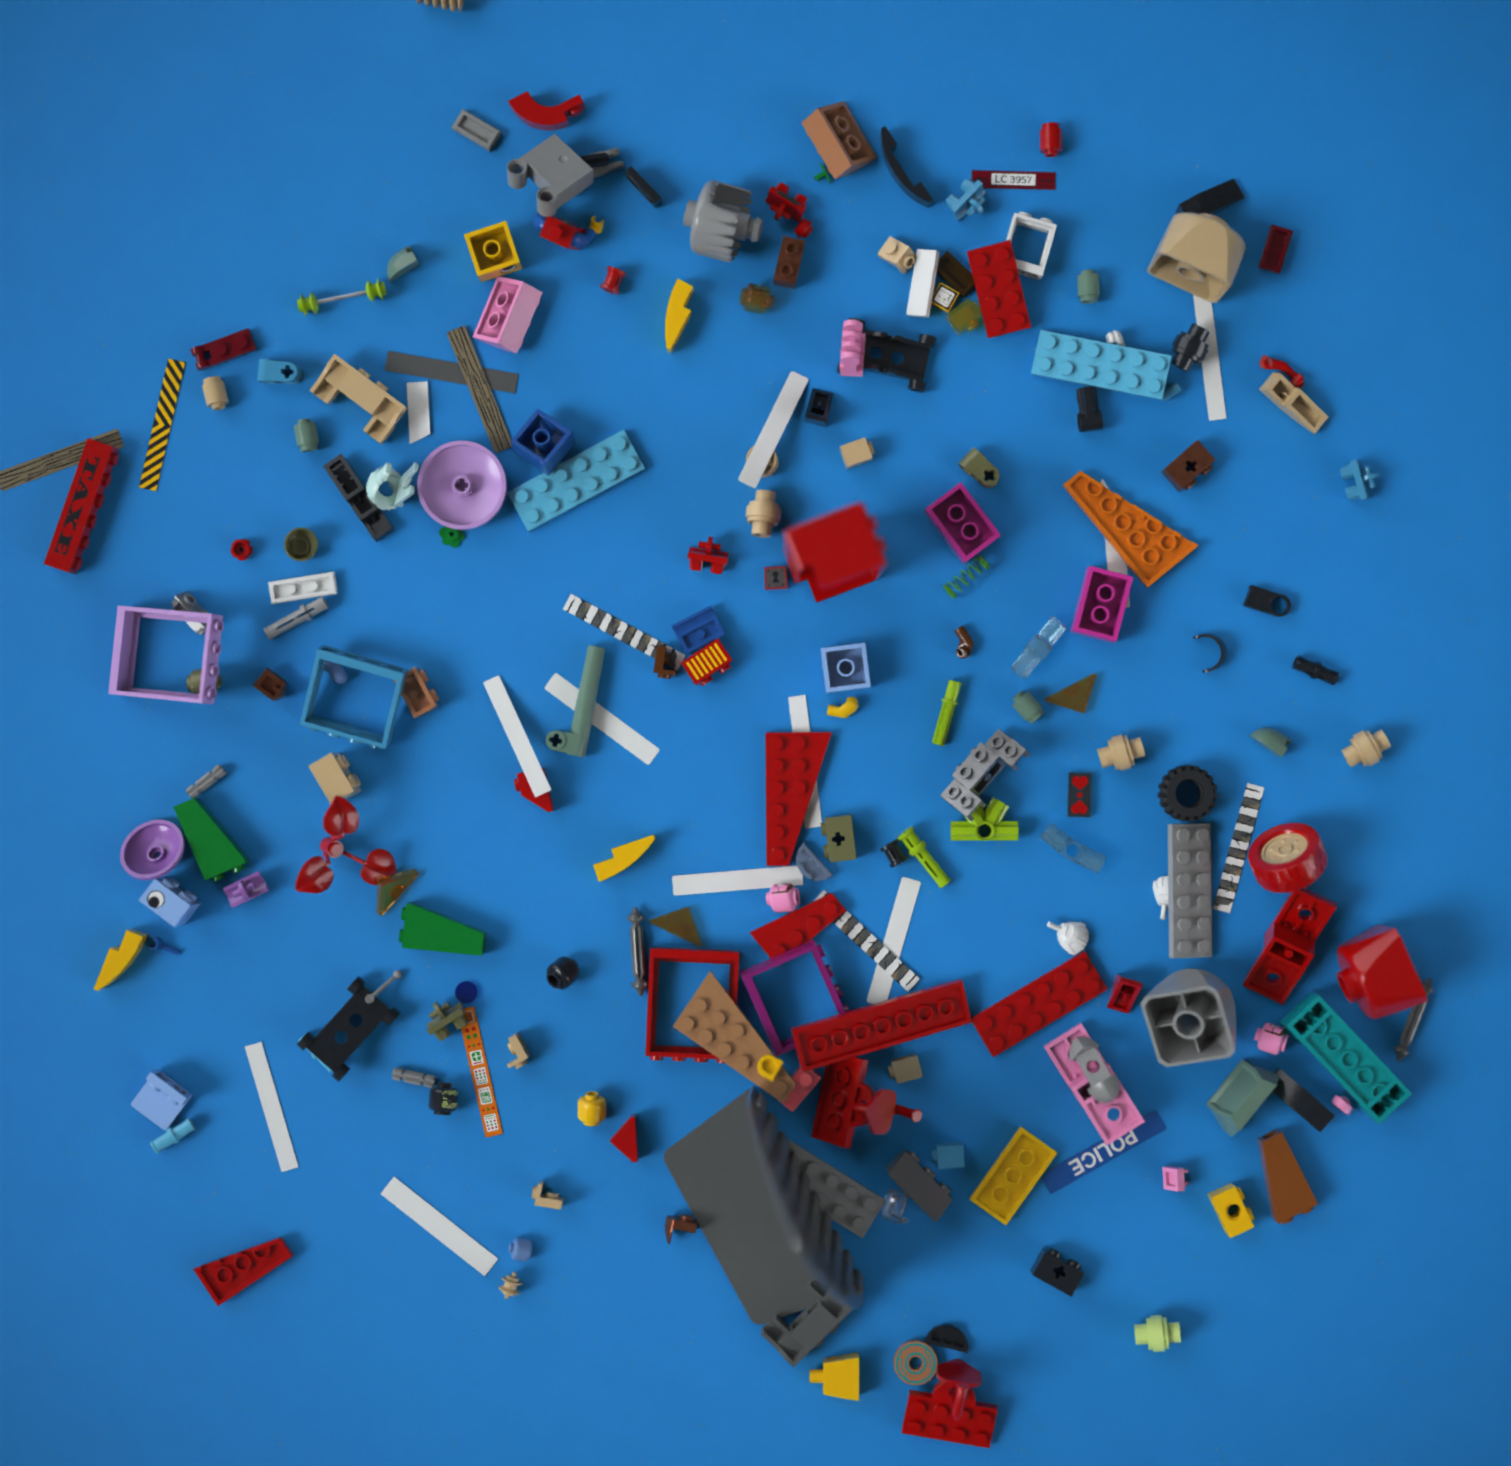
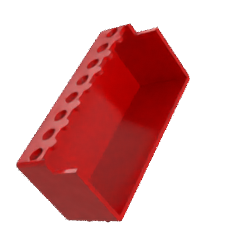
M857 502L791 527L784 532L783 553L795 584L808 580L816 603L878 580L887 566L883 551H886L882 537L877 539L874 531L878 528L873 515H868L863 502Z

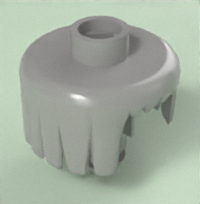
M717 180L708 181L703 186L698 201L690 199L684 213L683 225L691 227V250L697 255L731 262L735 260L733 257L738 254V251L733 249H739L741 246L740 242L733 239L746 241L748 238L751 239V242L758 241L763 221L759 217L753 219L752 215L749 214L750 208L742 205L751 204L750 197L752 193L749 190Z

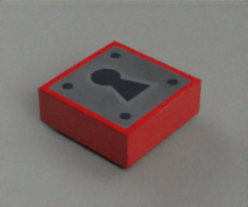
M786 566L764 567L765 590L787 589Z

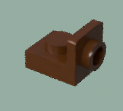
M657 646L653 672L658 673L659 678L671 679V675H676V670L664 669V665L669 664L670 652H666L667 647Z

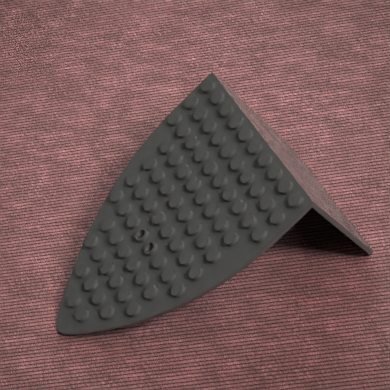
M754 1085L665 1151V1164L752 1322L762 1325L769 1322L776 1314L781 1318L806 1309L817 1298L807 1287V1283L814 1276L846 1307L850 1309L862 1307L864 1303L863 1275L858 1268L854 1269L852 1263L854 1260L848 1249H843L841 1243L843 1240L837 1229L833 1230L830 1223L832 1219L828 1211L822 1210L820 1205L821 1199L817 1191H812L809 1183L811 1181L805 1170L801 1172L797 1154L795 1151L790 1152L788 1148L789 1140L784 1131L780 1132L778 1130V1120L773 1112L769 1113L766 1106L768 1102L762 1092L758 1093Z

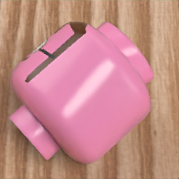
M791 883L773 884L770 892L766 893V903L768 906L771 905L772 910L776 913L792 912L800 904L799 890Z
M1265 1023L1263 1028H1257L1254 1040L1258 1041L1257 1047L1259 1050L1278 1055L1280 1051L1284 1052L1289 1035L1286 1034L1285 1028L1272 1023Z

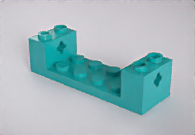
M1310 992L1279 1022L1294 1039L1300 1041L1357 1101L1355 1104L1372 1121L1379 1125L1412 1094L1320 995Z

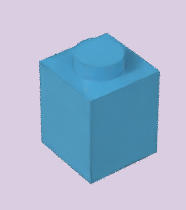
M962 1142L935 1143V1150H931L932 1163H936L938 1169L965 1167Z

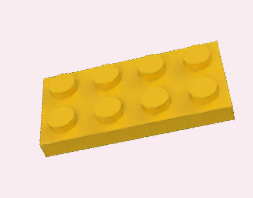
M1020 1126L969 1199L1001 1223L1007 1225L1052 1162L1057 1152Z

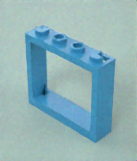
M320 646L317 649L300 725L310 728V731L321 730L327 732V735L339 738L342 736L348 738V741L360 744L363 742L370 744V747L373 749L376 747L386 749L391 742L408 669L330 646ZM326 661L397 680L384 735L313 715Z

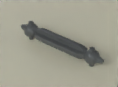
M633 907L632 913L627 917V920L632 923L630 928L632 968L636 979L631 985L637 990L638 995L642 996L644 989L648 987V982L643 979L646 971L643 928L640 923L644 920V916L639 913L637 907Z
M1430 978L1422 983L1427 999L1428 995L1434 992L1431 985L1432 979ZM1427 1002L1412 1007L1400 1037V1044L1394 1047L1396 1061L1400 1062L1403 1057L1409 1055L1408 1046L1413 1041Z

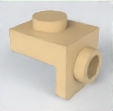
M891 236L877 253L881 259L896 266L903 274L913 266L916 258L915 253L908 245Z

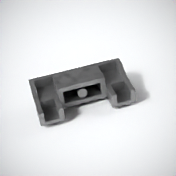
M998 729L985 745L980 742L977 747L971 750L965 761L956 767L955 772L952 774L954 780L940 796L972 822L974 818L971 814L979 805L982 808L986 806L978 798L1006 764L1016 771L1018 769L1016 763L1023 755L1028 758L1030 753Z

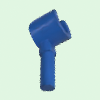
M150 937V939L156 941L155 947L146 945L149 950L161 949L176 955L180 951L164 944L160 937Z

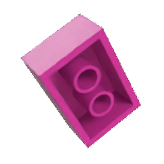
M961 482L923 511L963 564L1001 536Z
M1093 566L1087 567L1070 632L1110 643L1117 642L1133 577Z

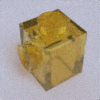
M968 298L947 313L945 318L959 336L965 330L971 332L980 325L978 321L981 318V309L975 301L971 302Z

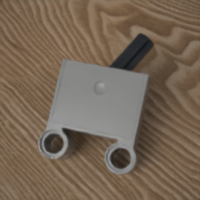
M554 134L519 159L511 160L507 164V181L509 186L514 189L525 187L527 178L533 181L540 188L537 191V211L542 216L550 217L556 213L557 208L593 184L592 167L608 165L609 157L607 153L578 156Z

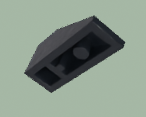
M1231 179L1182 202L1175 212L1176 214L1190 212L1215 215L1245 197L1236 181Z

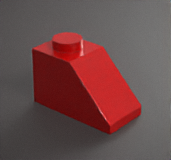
M524 772L517 773V779H514L516 791L521 792V796L547 812L554 811L550 791L535 798Z

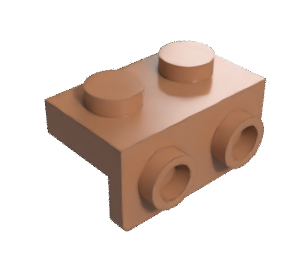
M415 666L407 673L402 693L414 719L439 706L437 703L439 697L434 688L430 689L426 683L429 680L423 668L419 670Z

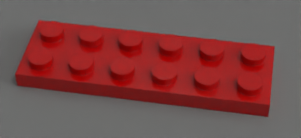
M1082 951L972 1016L971 1020L990 1054L994 1057L1108 989L1086 952Z

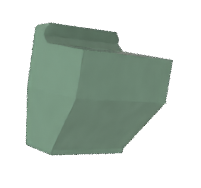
M1241 1060L1209 1099L1207 1106L1216 1117L1222 1129L1232 1137L1244 1127L1277 1086L1280 1076L1271 1070L1254 1065L1246 1060Z

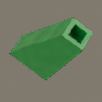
M192 798L173 807L205 880L212 879L213 882L225 878L224 873L232 870L233 873H237L246 869L245 864L250 862L249 857L199 798Z
M413 902L406 903V907L402 908L401 920H405L404 929H400L399 942H402V948L484 955L485 931Z

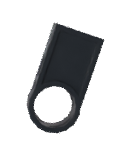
M1253 585L1249 586L1243 604L1245 607L1274 617L1284 616L1291 609L1288 597ZM1282 598L1286 602V610L1282 614H1277L1272 610L1271 603L1273 599Z

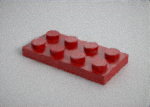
M1010 239L968 250L967 255L987 337L992 338L1030 328L1029 315Z

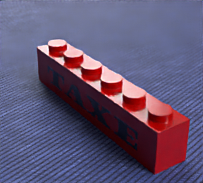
M87 438L44 561L45 565L75 574L76 570L80 569L83 561L81 558L83 550L87 549L90 542L88 537L90 530L95 527L97 522V510L101 508L104 502L103 493L105 487L109 486L112 479L110 474L112 467L116 466L119 459V449Z

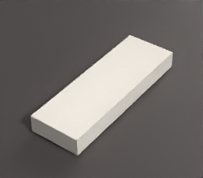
M917 249L906 312L908 316L929 318L940 252L937 250Z
M335 572L268 582L271 604L338 594Z

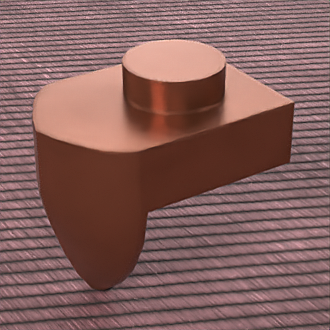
M268 667L253 683L256 689L272 701L280 700L286 695L287 682Z
M681 1214L680 1217L674 1215L667 1216L665 1222L667 1243L670 1244L673 1229L695 1233L697 1220H693L694 1217L687 1214Z

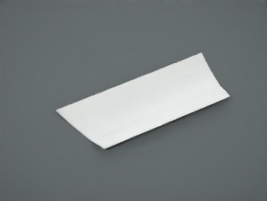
M428 381L407 383L410 444L430 435Z

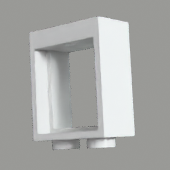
M1026 212L1014 213L1006 240L1010 239L1012 242L1016 225L1048 233L1039 266L1015 259L1019 275L1041 280L1057 225L1047 218H1040V220L1032 218V215Z

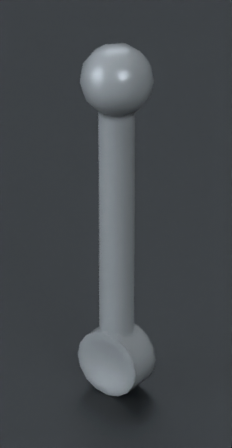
M394 971L390 979L374 993L368 994L365 997L366 1003L371 1004L374 998L395 979L401 978V971Z

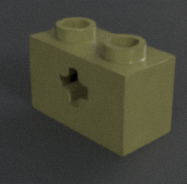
M851 815L824 818V823H820L822 836L827 838V845H823L824 857L829 858V862L857 859ZM836 832H839L840 836H844V840L840 842L841 845H837L835 841H832V837H835Z

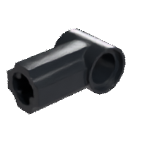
M1090 386L1077 389L1079 432L1102 430L1103 420L1101 410L1098 408L1096 387Z

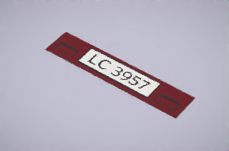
M972 170V181H981L983 188L1055 190V172Z

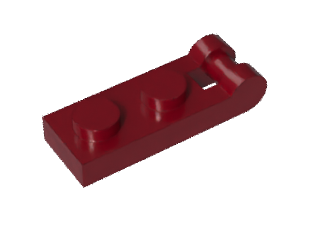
M247 328L207 344L193 347L190 350L192 356L197 360L196 367L198 371H203L257 351L252 334ZM210 352L212 358L206 360L204 354Z

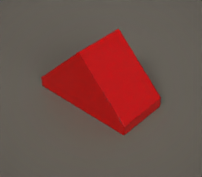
M1116 974L1107 1008L1128 1014L1142 988V983Z
M632 1114L610 1138V1142L632 1162H638L639 1159L636 1114Z

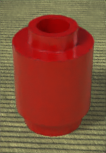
M1049 122L1042 124V129L1040 130V152L1045 154V157H1056L1058 153L1062 152V129L1059 127V123Z

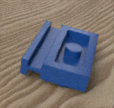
M711 605L672 625L686 655L725 635Z

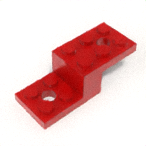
M1305 888L1291 892L1266 931L1264 948L1243 980V986L1283 1005L1314 957L1315 941L1337 908V903ZM1303 909L1310 910L1312 914L1309 916H1303L1299 912ZM1275 973L1279 978L1271 980L1267 975Z

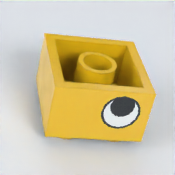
M506 221L464 234L480 282L522 269Z

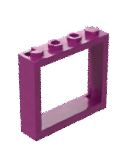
M814 939L740 971L776 1056L795 1049L794 1039L792 1036L780 1041L752 976L811 951L838 1013L841 1014L849 1011L847 1004L842 1005L839 999L843 995L838 984L833 985L831 977H834L830 965H824L822 957H825L821 944L816 946Z

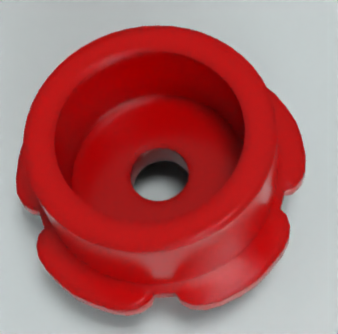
M803 218L793 231L798 235V239L801 237L807 238L812 232V221Z
M237 539L232 543L231 554L233 557L243 561L248 556H251L253 548L248 540Z

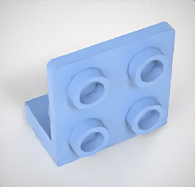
M155 1069L146 1077L148 1081L131 1102V1106L160 1128L167 1130L190 1100L192 1094L159 1069Z

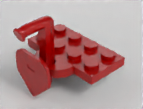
M853 1057L825 1066L811 1137L843 1148H851L855 1127H863L868 1124L871 1133L886 1134L891 1127L893 1115H900L910 1118L913 1122H919L922 1118V1112L919 1109L914 1110L896 1104V1093L893 1090L880 1089L875 1095L871 1086L864 1083L868 1060Z
M956 1358L937 1365V1377L941 1381L934 1386L932 1393L909 1390L901 1428L902 1434L990 1448L998 1406L997 1404L976 1401L973 1387L981 1385V1372L963 1360Z

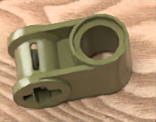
M973 447L958 463L968 475L973 477L983 487L992 488L998 483L999 471L976 448ZM992 472L994 474V481H985L984 473L990 474Z

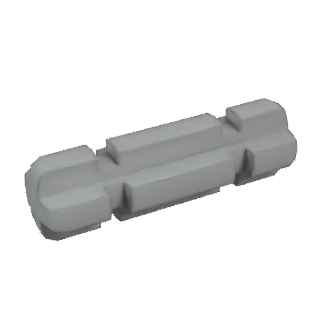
M216 765L212 772H207L195 782V785L189 786L186 789L187 794L191 798H196L201 794V791H205L213 785L217 778H222L226 774L225 769L221 765Z
M397 1067L392 1072L393 1080H404L403 1082L419 1086L423 1084L424 1087L432 1088L436 1082V1077L429 1074L425 1076L424 1073L411 1070L404 1071V1069Z

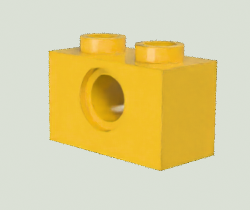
M1229 1183L1207 1194L1229 1238L1254 1227L1252 1220L1255 1218L1250 1208H1245L1242 1200L1245 1199V1196L1240 1187L1236 1188L1232 1183ZM1236 1204L1238 1207L1237 1212L1232 1215L1228 1214L1229 1206Z

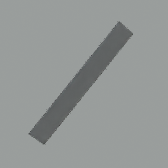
M388 351L386 371L467 385L459 363ZM482 368L490 389L515 393L518 374Z

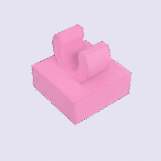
M1174 1166L1162 1167L1163 1188L1177 1192L1185 1191V1186L1189 1185V1182L1184 1180V1173H1188V1170Z

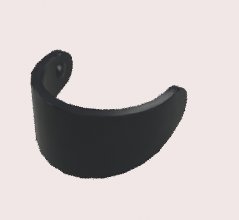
M1213 634L1193 636V639L1210 637L1219 644L1221 649L1219 662L1213 668L1203 670V673L1217 669L1226 658L1227 651L1224 642Z

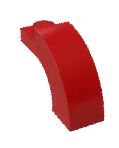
M528 91L508 101L512 111L522 122L535 129L545 131L560 130L568 127L567 117H576L585 108L580 94L553 107H546L536 103Z

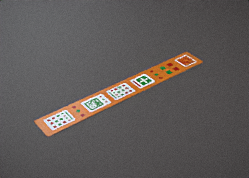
M474 1006L464 1008L468 1024L462 1027L461 1031L484 1133L487 1138L503 1134L476 1012Z

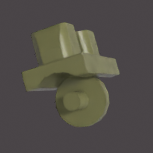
M437 1001L433 1003L435 1010L429 1013L430 1018L433 1020L427 1023V1031L430 1035L434 1034L442 1041L450 1035V1031L446 1027L450 1022H453L457 1029L466 1026L468 1021L461 1002L452 1008L448 1002L442 1006Z

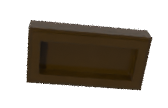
M946 251L938 261L937 274L964 298L975 287L973 275Z

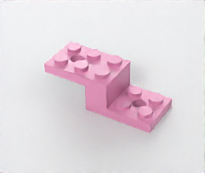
M1079 1023L1043 1047L1074 1097L1083 1107L1104 1143L1109 1145L1145 1121L1119 1079V1093L1112 1102L1100 1103L1088 1092V1088L1091 1085L1077 1060L1071 1061L1068 1057L1069 1048L1076 1037L1084 1036L1090 1038L1082 1023ZM1097 1049L1100 1057L1102 1058L1111 1076L1115 1075L1110 1065L1104 1060L1099 1050ZM1091 1061L1087 1064V1070L1090 1073H1096L1100 1069V1064L1096 1061ZM1111 1108L1119 1110V1117L1116 1120H1110L1107 1117V1113Z

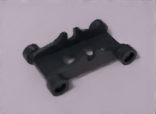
M857 318L848 319L858 320L863 323L862 334H866L863 370L909 380V390L920 393L925 392L927 383L923 382L930 348L935 347L936 337L920 334L919 340L914 341L898 335L890 336L885 332L865 330L866 322ZM873 347L881 349L882 356L879 359L870 357L869 352ZM900 352L903 355L904 360L901 364H894L892 362L891 355L893 353ZM838 363L836 371L838 374H840V363Z
M360 976L347 988L353 996L315 1037L310 1032H307L297 1043L299 1048L303 1051L307 1048L334 1072L332 1077L338 1082L350 1070L345 1061L359 1048L381 1021L390 1026L400 1014L395 1007L390 1010L377 997L374 998L371 1004L366 1003L365 997L372 993L363 986L365 981ZM353 1014L362 1016L363 1022L359 1027H354L350 1024V1017ZM338 1031H344L348 1036L347 1041L343 1044H338L335 1041L334 1037Z

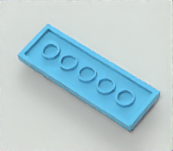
M1040 330L1031 375L1162 400L1172 356Z
M622 430L557 465L549 476L542 473L507 493L527 531L530 532L642 472L645 468L626 432Z

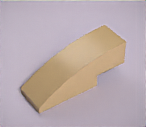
M1272 372L1259 388L1276 406L1313 434L1318 431L1328 418L1300 388H1295L1281 373Z

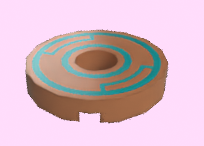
M917 1339L908 1340L901 1344L893 1359L894 1370L899 1379L906 1384L914 1386L923 1385L930 1381L935 1375L938 1365L937 1355L932 1346ZM913 1357H919L922 1360L921 1365L917 1368L909 1365V1361Z

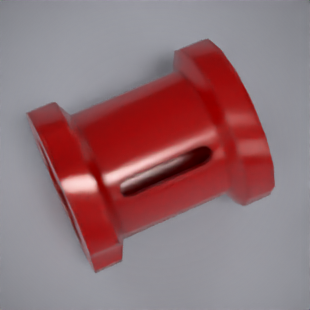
M608 266L607 276L604 284L600 285V288L608 293L618 295L620 282L626 274L620 269Z

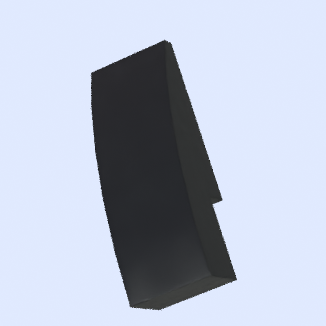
M1278 1068L1275 1074L1280 1076L1272 1092L1313 1128L1321 1132L1335 1115L1284 1071Z

